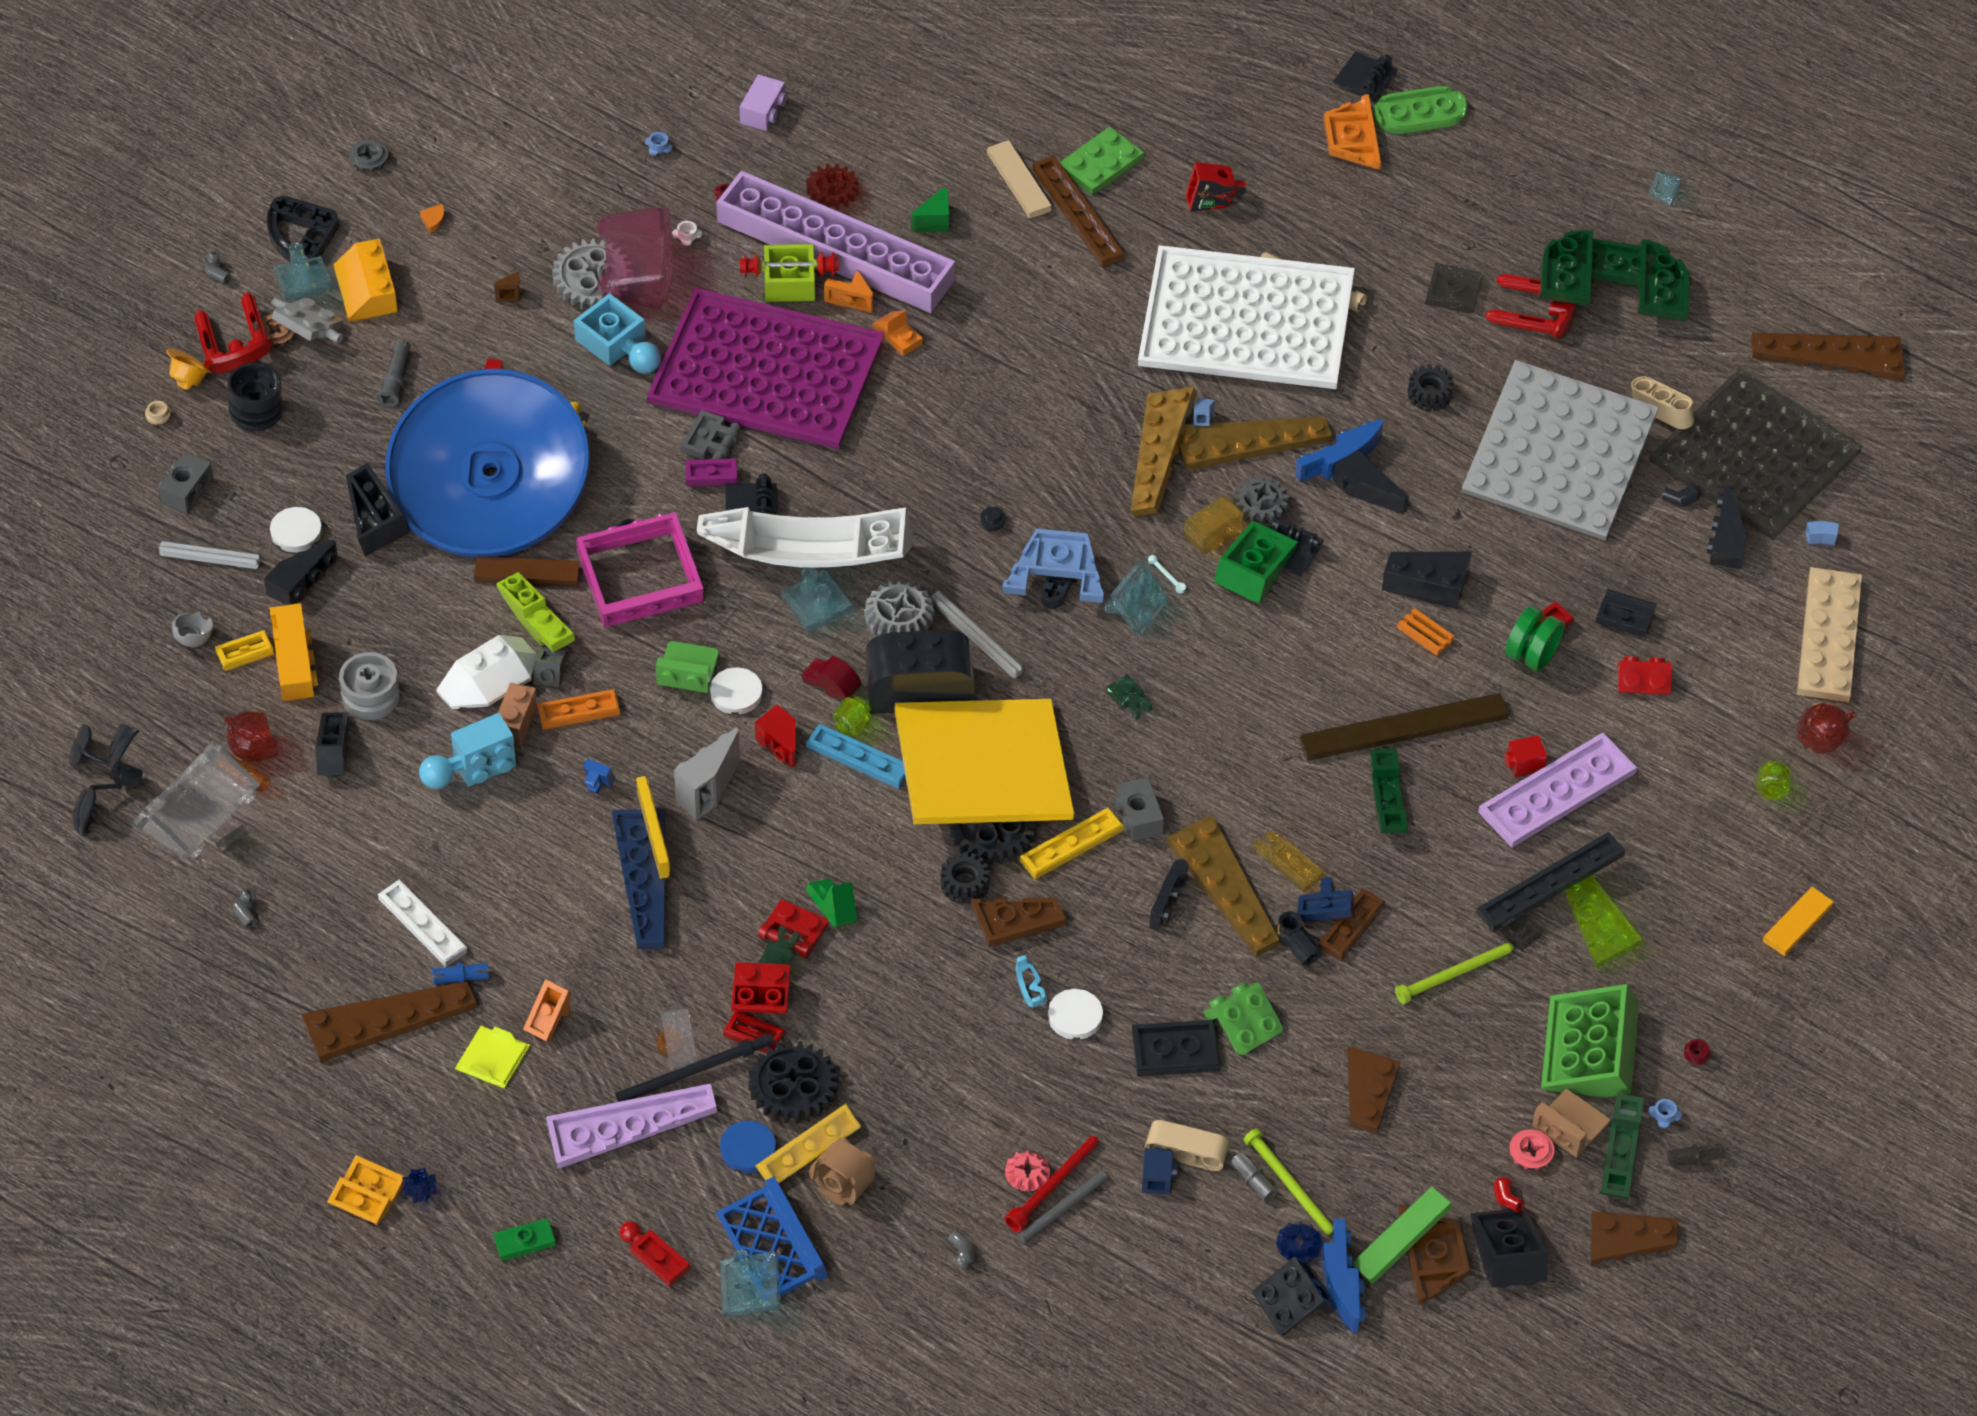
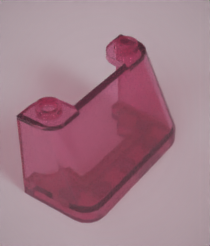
M655 207L603 215L602 219L599 218L596 224V233H599L600 239H605L606 270L604 274H600L598 280L601 298L610 293L624 304L659 310L670 286L673 273L670 210L668 208Z

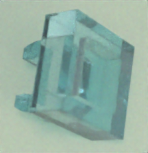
M1660 170L1655 175L1649 193L1663 202L1671 204L1674 202L1681 184L1680 178L1672 173L1667 174Z

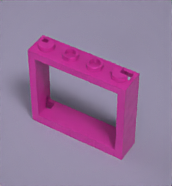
M676 512L663 516L660 514L655 518L647 520H636L628 525L613 526L604 531L587 533L588 535L576 538L577 553L603 628L703 602V586ZM671 534L688 583L605 604L589 555Z

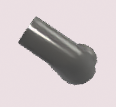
M956 1229L949 1235L948 1240L958 1248L959 1255L955 1258V1263L960 1268L967 1269L969 1264L975 1261V1246Z

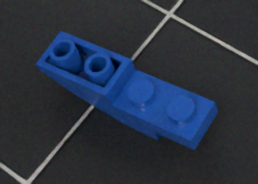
M1378 419L1373 422H1367L1357 428L1345 430L1336 436L1335 445L1326 446L1322 450L1305 454L1298 458L1295 476L1299 482L1323 474L1327 481L1332 479L1335 464L1357 449L1367 457L1382 438L1383 420Z
M1334 1219L1332 1243H1323V1275L1329 1296L1337 1307V1313L1352 1333H1358L1359 1322L1365 1321V1305L1360 1304L1359 1297H1364V1280L1359 1279L1358 1268H1352V1255L1347 1254L1346 1247H1351V1230H1346V1219Z

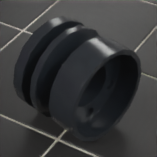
M248 363L234 369L228 379L229 415L238 427L246 430L260 431L268 429L278 422L282 413L281 378L276 370L263 363Z

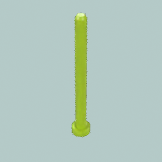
M1505 943L1407 987L1401 984L1395 988L1396 996L1401 1004H1406L1416 994L1510 954L1513 951V946L1510 943Z
M1258 1128L1251 1130L1243 1139L1248 1147L1253 1146L1322 1231L1326 1235L1331 1236L1333 1233L1331 1222L1262 1140L1263 1133Z

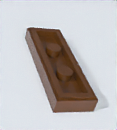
M1362 888L1354 898L1353 917L1339 918L1320 941V949L1342 961L1385 907V901Z

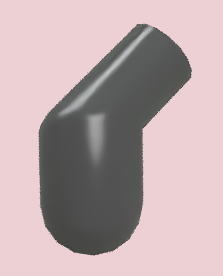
M215 251L209 252L207 258H205L206 274L223 284H227L231 274L221 269V255Z
M249 888L241 891L233 907L234 913L247 929L254 927L257 923V919L251 913L255 893Z

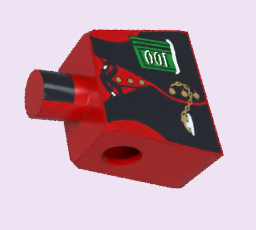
M1195 162L1185 193L1189 211L1196 212L1227 208L1233 194H1245L1246 183L1245 180H1235L1232 168L1229 166Z

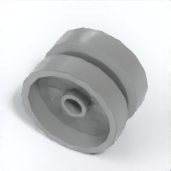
M376 652L357 654L345 661L339 674L342 702L345 709L352 716L362 720L380 719L393 712L399 703L400 697L398 675L394 663L387 656Z

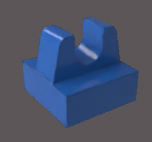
M587 758L583 765L587 776L584 782L585 785H588L587 790L598 793L603 784L611 787L615 779L612 769Z

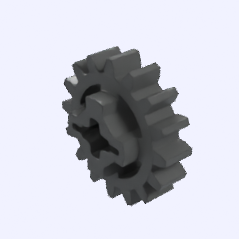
M1258 475V480H1254L1249 476L1248 483L1240 481V487L1235 488L1233 497L1235 512L1241 513L1242 520L1250 518V523L1257 520L1261 525H1264V521L1268 520L1272 524L1274 517L1280 519L1282 518V513L1287 512L1289 495H1286L1287 488H1280V481L1273 483L1271 476L1266 480H1263L1262 475Z

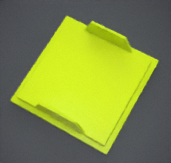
M480 1026L455 1069L505 1089L530 1045L516 1040L512 1033L498 1027H494L491 1030Z

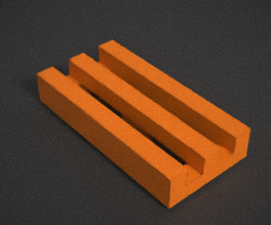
M1413 608L1411 614L1404 616V620H1400L1397 624V629L1436 656L1454 641L1453 634L1416 608ZM1409 624H1411V625L1414 626L1416 629H1418L1419 631H1421V633H1419L1417 630H1415L1414 628H1412L1411 626H1409ZM1429 638L1438 643L1440 646L1429 640Z

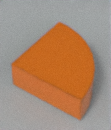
M443 204L420 211V218L429 233L438 230L445 217Z

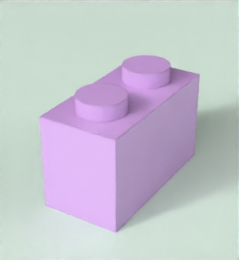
M758 74L739 107L740 124L767 131L771 123H775L780 107H784L786 104L785 82Z

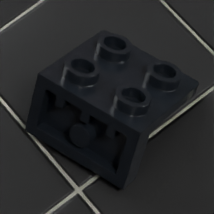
M1297 1257L1292 1258L1252 1291L1267 1317L1282 1336L1287 1334L1314 1311L1321 1310L1329 1315L1337 1309L1310 1265Z

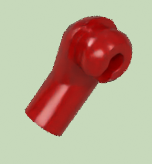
M1508 1177L1497 1178L1493 1185L1496 1202L1519 1213L1524 1207V1200L1511 1195L1512 1187L1510 1185L1513 1184L1512 1180Z

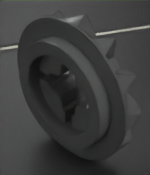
M363 140L353 145L350 149L349 159L353 167H359L361 171L369 169L372 172L373 168L381 169L382 164L387 163L388 150L379 141ZM367 152L371 154L372 159H367Z

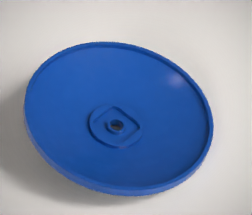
M482 369L462 373L448 378L424 392L409 406L398 421L391 435L385 459L388 491L403 514L408 528L426 543L439 550L472 558L477 556L499 557L513 554L539 543L555 532L572 514L585 490L590 469V451L586 432L579 415L570 402L546 382L522 372L504 369ZM489 467L498 469L497 473L493 476L484 475L485 470Z

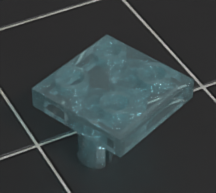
M301 243L289 245L291 263L273 267L274 276L284 301L297 300L300 297L313 294L319 295L333 290L322 257L308 259L304 254V248Z
M1137 561L1110 595L1109 602L1105 603V611L1109 615H1123L1134 635H1142L1167 603L1168 598L1146 562Z
M805 567L801 571L802 581L781 591V598L807 632L852 611V604L826 570L818 573L814 567Z
M737 1250L731 1259L720 1260L722 1313L725 1317L781 1309L779 1263L776 1252L749 1256L747 1251Z

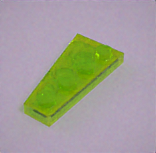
M1592 875L1564 891L1596 969L1642 944V938Z

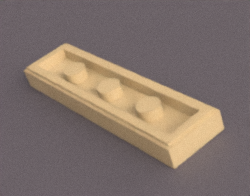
M1010 141L987 147L988 156L1028 218L1050 212L1051 204Z

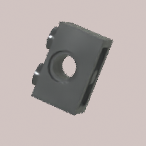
M184 452L180 459L173 463L168 475L159 482L158 492L161 504L188 514L214 479L211 462Z
M1146 777L1117 784V795L1113 797L1114 805L1117 811L1121 810L1124 832H1129L1131 840L1137 841L1163 835L1164 818L1149 778Z

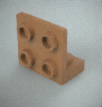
M1565 1089L1550 1106L1544 1102L1540 1103L1535 1109L1532 1127L1546 1134L1553 1142L1577 1158L1609 1125L1610 1119L1573 1092Z

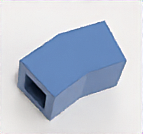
M1205 398L1197 400L1194 404V426H1210V419L1215 414V400Z
M1827 521L1807 522L1805 533L1808 544L1822 543L1835 546L1839 524Z

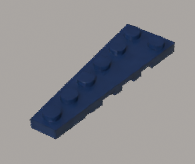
M642 809L612 810V820L637 949H664L665 878L660 879ZM656 809L665 843V809Z

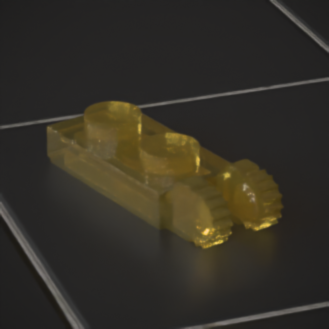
M1273 830L1265 833V838L1272 845L1273 849L1259 839L1253 843L1255 851L1263 859H1266L1303 892H1306L1323 878V870L1287 839L1284 840Z

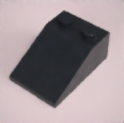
M1523 1208L1519 1213L1510 1209L1470 1213L1484 1273L1492 1288H1506L1511 1285H1533L1538 1282H1547L1548 1251L1526 1208Z

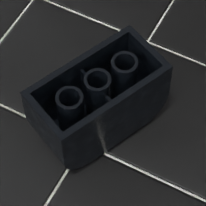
M944 629L891 632L878 635L870 640L866 646V681L869 714L895 713V703L974 701L975 683L969 638L962 632Z

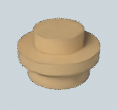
M153 401L148 405L145 416L149 423L160 425L170 419L171 411L164 402Z

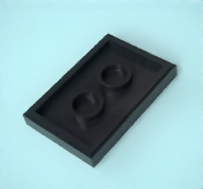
M1214 1020L1132 1025L1131 1031L1137 1076L1220 1071Z

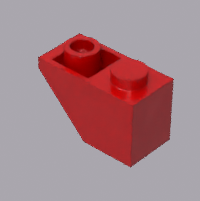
M776 704L754 722L755 739L762 747H767L771 750L779 761L786 762L793 768L796 765V719Z

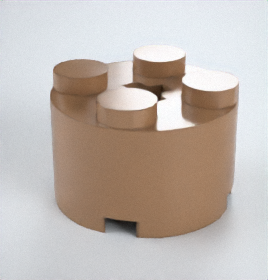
M841 1137L833 1142L811 1165L809 1174L812 1182L816 1179L820 1185L817 1190L826 1199L841 1206L845 1203L852 1205L874 1181L875 1171L873 1165L875 1160L872 1155L862 1152L847 1139Z

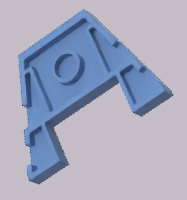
M1036 529L1022 551L1018 563H1015L1009 578L1005 579L1002 586V593L1026 595L1029 574L1082 579L1080 601L1103 603L1104 598L1088 533Z

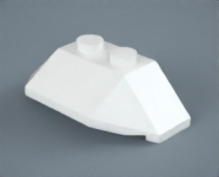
M498 635L458 659L437 688V694L451 709H459L460 707H488L505 697L510 682L524 685L531 681L537 653L521 637Z

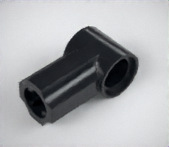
M1293 911L1283 912L1278 919L1276 928L1279 943L1287 946L1302 966H1309L1315 963L1322 955V950L1302 926L1301 916Z

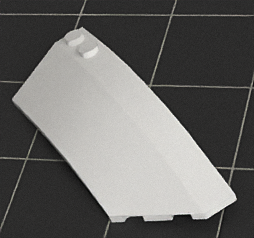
M749 507L699 515L697 524L698 535L744 558L793 567H839L902 558L912 548L913 530L906 507L843 517L779 516L752 512L749 510Z

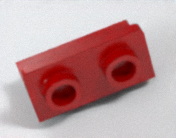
M1625 656L1623 661L1619 660L1617 662V693L1671 694L1672 663L1665 662V658L1653 657L1649 659V662L1639 661V657Z

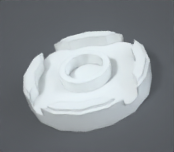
M292 507L284 509L272 519L270 534L273 543L280 546L282 550L297 553L310 549L312 544L320 540L322 526L320 518L313 511L303 507Z
M739 667L725 669L719 672L711 682V700L716 708L724 713L732 714V712H739V714H745L755 709L762 698L761 680L748 669Z
M1064 990L1057 994L1050 1002L1048 1010L1050 1026L1058 1035L1066 1039H1073V1037H1080V1039L1088 1038L1097 1032L1102 1023L1103 1009L1101 1002L1095 995L1086 990Z

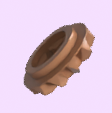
M273 314L262 318L267 337L273 341V347L276 344L284 346L286 341L292 342V337L296 333L273 320ZM278 329H280L281 333L275 332L274 334H272L271 332L272 330L277 331Z

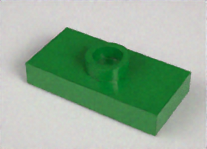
M548 1218L493 1233L501 1262L556 1247Z

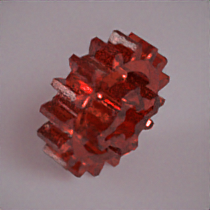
M828 163L825 169L818 166L817 173L810 172V178L806 179V192L810 196V200L817 201V203L824 204L829 208L834 206L836 210H839V205L842 204L848 207V201H855V195L859 194V179L855 178L854 171L848 173L847 166L841 169L838 163L834 167H831Z

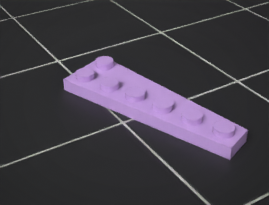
M711 1084L547 1116L546 1121L558 1169L717 1113Z

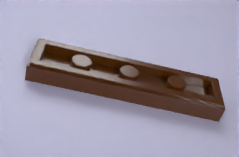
M477 556L474 582L498 583L519 572L532 585L578 587L580 561Z

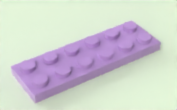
M1601 733L1479 806L1478 812L1507 844L1513 848L1636 774L1637 767L1604 733Z

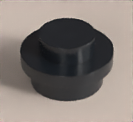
M988 507L980 514L981 524L989 531L999 530L1006 521L1004 511L997 507Z

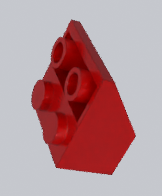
M735 962L731 1011L787 1014L791 985L790 965Z

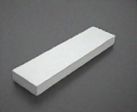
M400 879L378 894L379 900L445 967L467 953V947Z

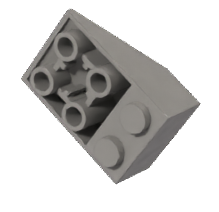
M737 728L729 733L722 734L713 744L703 747L695 756L688 761L681 762L674 769L676 802L696 821L717 807L740 762L739 730Z

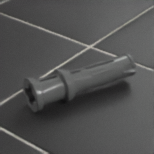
M398 339L394 343L389 368L381 379L382 388L377 394V401L386 407L398 405L400 400L399 390L404 385L402 374L411 347L407 341L405 348H403L404 339Z

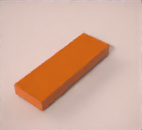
M615 689L537 704L542 730L620 715Z

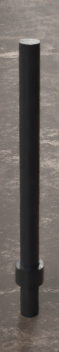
M768 1034L749 1041V1039L739 1042L738 1046L616 1092L614 1093L617 1102L626 1101L741 1056L743 1058L754 1055V1051L774 1044L773 1039Z

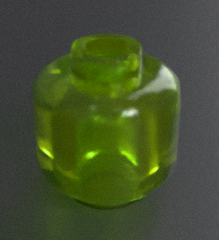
M857 696L845 698L832 714L833 720L836 723L834 728L845 735H848V733L853 736L859 735L871 721L870 706Z
M1778 761L1764 763L1757 771L1756 790L1759 795L1768 800L1784 798L1790 790L1791 771L1784 763Z

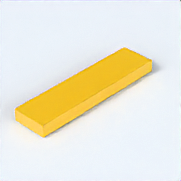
M646 776L636 778L637 794L660 879L668 878L670 875L669 858L648 779Z
M1106 808L1020 856V862L1036 880L1122 832L1123 824L1109 808Z
M844 1104L755 1166L765 1181L775 1177L779 1184L820 1156L833 1142L841 1137L846 1138L858 1130L861 1125L847 1104Z

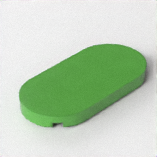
M1447 86L1391 93L1382 96L1378 103H1375L1373 120L1380 129L1392 134H1405L1449 127L1460 123L1465 118L1468 104L1461 92L1452 91V88Z

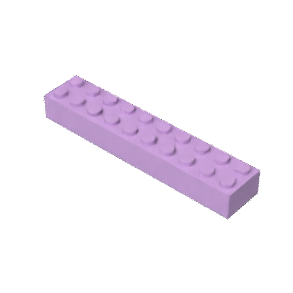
M740 171L716 202L718 223L770 245L814 244V259H816V262H818V256L821 252H823L825 257H830L832 251H834V256H839V271H834L835 273L853 280L856 271H858L870 288L929 313H932L955 281L954 260L744 171Z

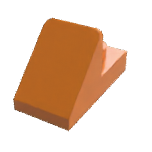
M856 271L851 284L827 278L824 285V302L872 313L873 292L861 274Z
M906 310L890 312L872 323V327L876 331L883 332L884 339L902 356L923 344V338L907 324Z
M545 979L523 1030L545 1041H551L561 1016H569L570 990Z

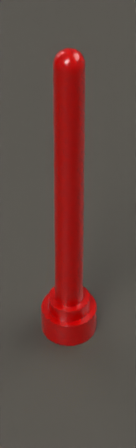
M1090 1136L1022 1207L1012 1208L1004 1216V1221L1011 1230L1020 1233L1028 1225L1029 1215L1098 1145V1137Z

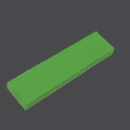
M1431 1186L1352 1262L1353 1268H1358L1359 1274L1373 1285L1453 1208L1451 1202Z

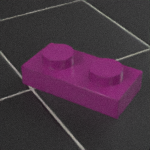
M736 459L685 460L686 486H716L737 483Z

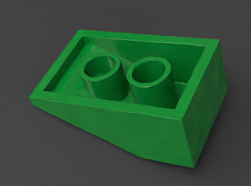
M1252 521L1220 557L1213 582L1249 600L1260 603L1271 590L1295 550L1298 541Z

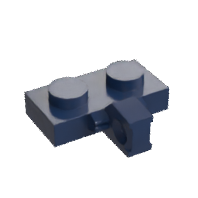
M1332 877L1321 878L1319 893L1299 895L1297 913L1301 916L1303 922L1353 917L1352 890L1335 891Z

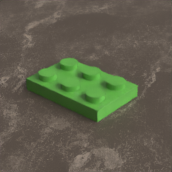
M1109 126L1059 163L1073 182L1093 196L1143 160L1144 152Z

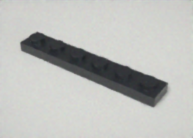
M1607 832L1477 908V914L1489 929L1495 932L1624 857L1625 850L1611 833Z

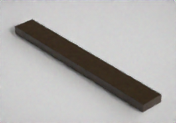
M1501 693L1306 733L1300 735L1299 741L1306 760L1309 761L1508 719L1509 713Z

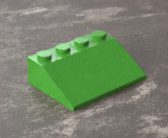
M1628 984L1550 996L1541 1084L1543 1090L1563 1092L1565 1089H1568L1574 1094L1604 1098L1616 1096L1617 1093L1631 1094L1639 1001Z

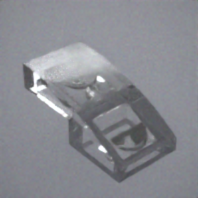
M688 1008L660 1012L669 1069H679L697 1062Z

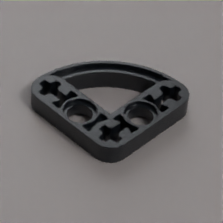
M288 196L276 197L270 204L267 213L268 235L274 249L287 261L304 268L313 267L317 264L339 227L336 211ZM302 212L311 213L309 217L304 218L299 216V214ZM279 220L308 228L297 248L291 246L281 236L278 230ZM316 235L324 237L320 241L311 240Z

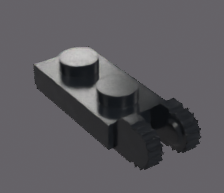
M1177 859L1173 862L1151 910L1150 929L1159 931L1163 922L1167 923L1172 913L1170 905L1172 901H1178L1181 888L1185 886L1189 865L1186 860Z

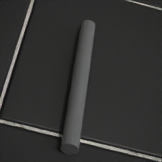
M1101 1170L1017 1234L1018 1239L1022 1243L1030 1240L1108 1179L1106 1172Z

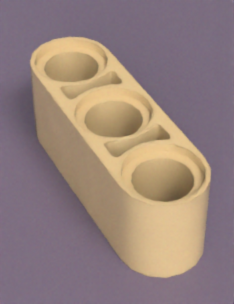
M1641 376L1632 381L1633 399L1659 407L1657 419L1678 429H1686L1694 424L1693 401L1689 396L1650 377Z
M1156 1120L1151 1124L1144 1148H1162L1167 1151H1173L1172 1161L1211 1171H1219L1224 1166L1230 1142L1226 1137L1216 1133Z

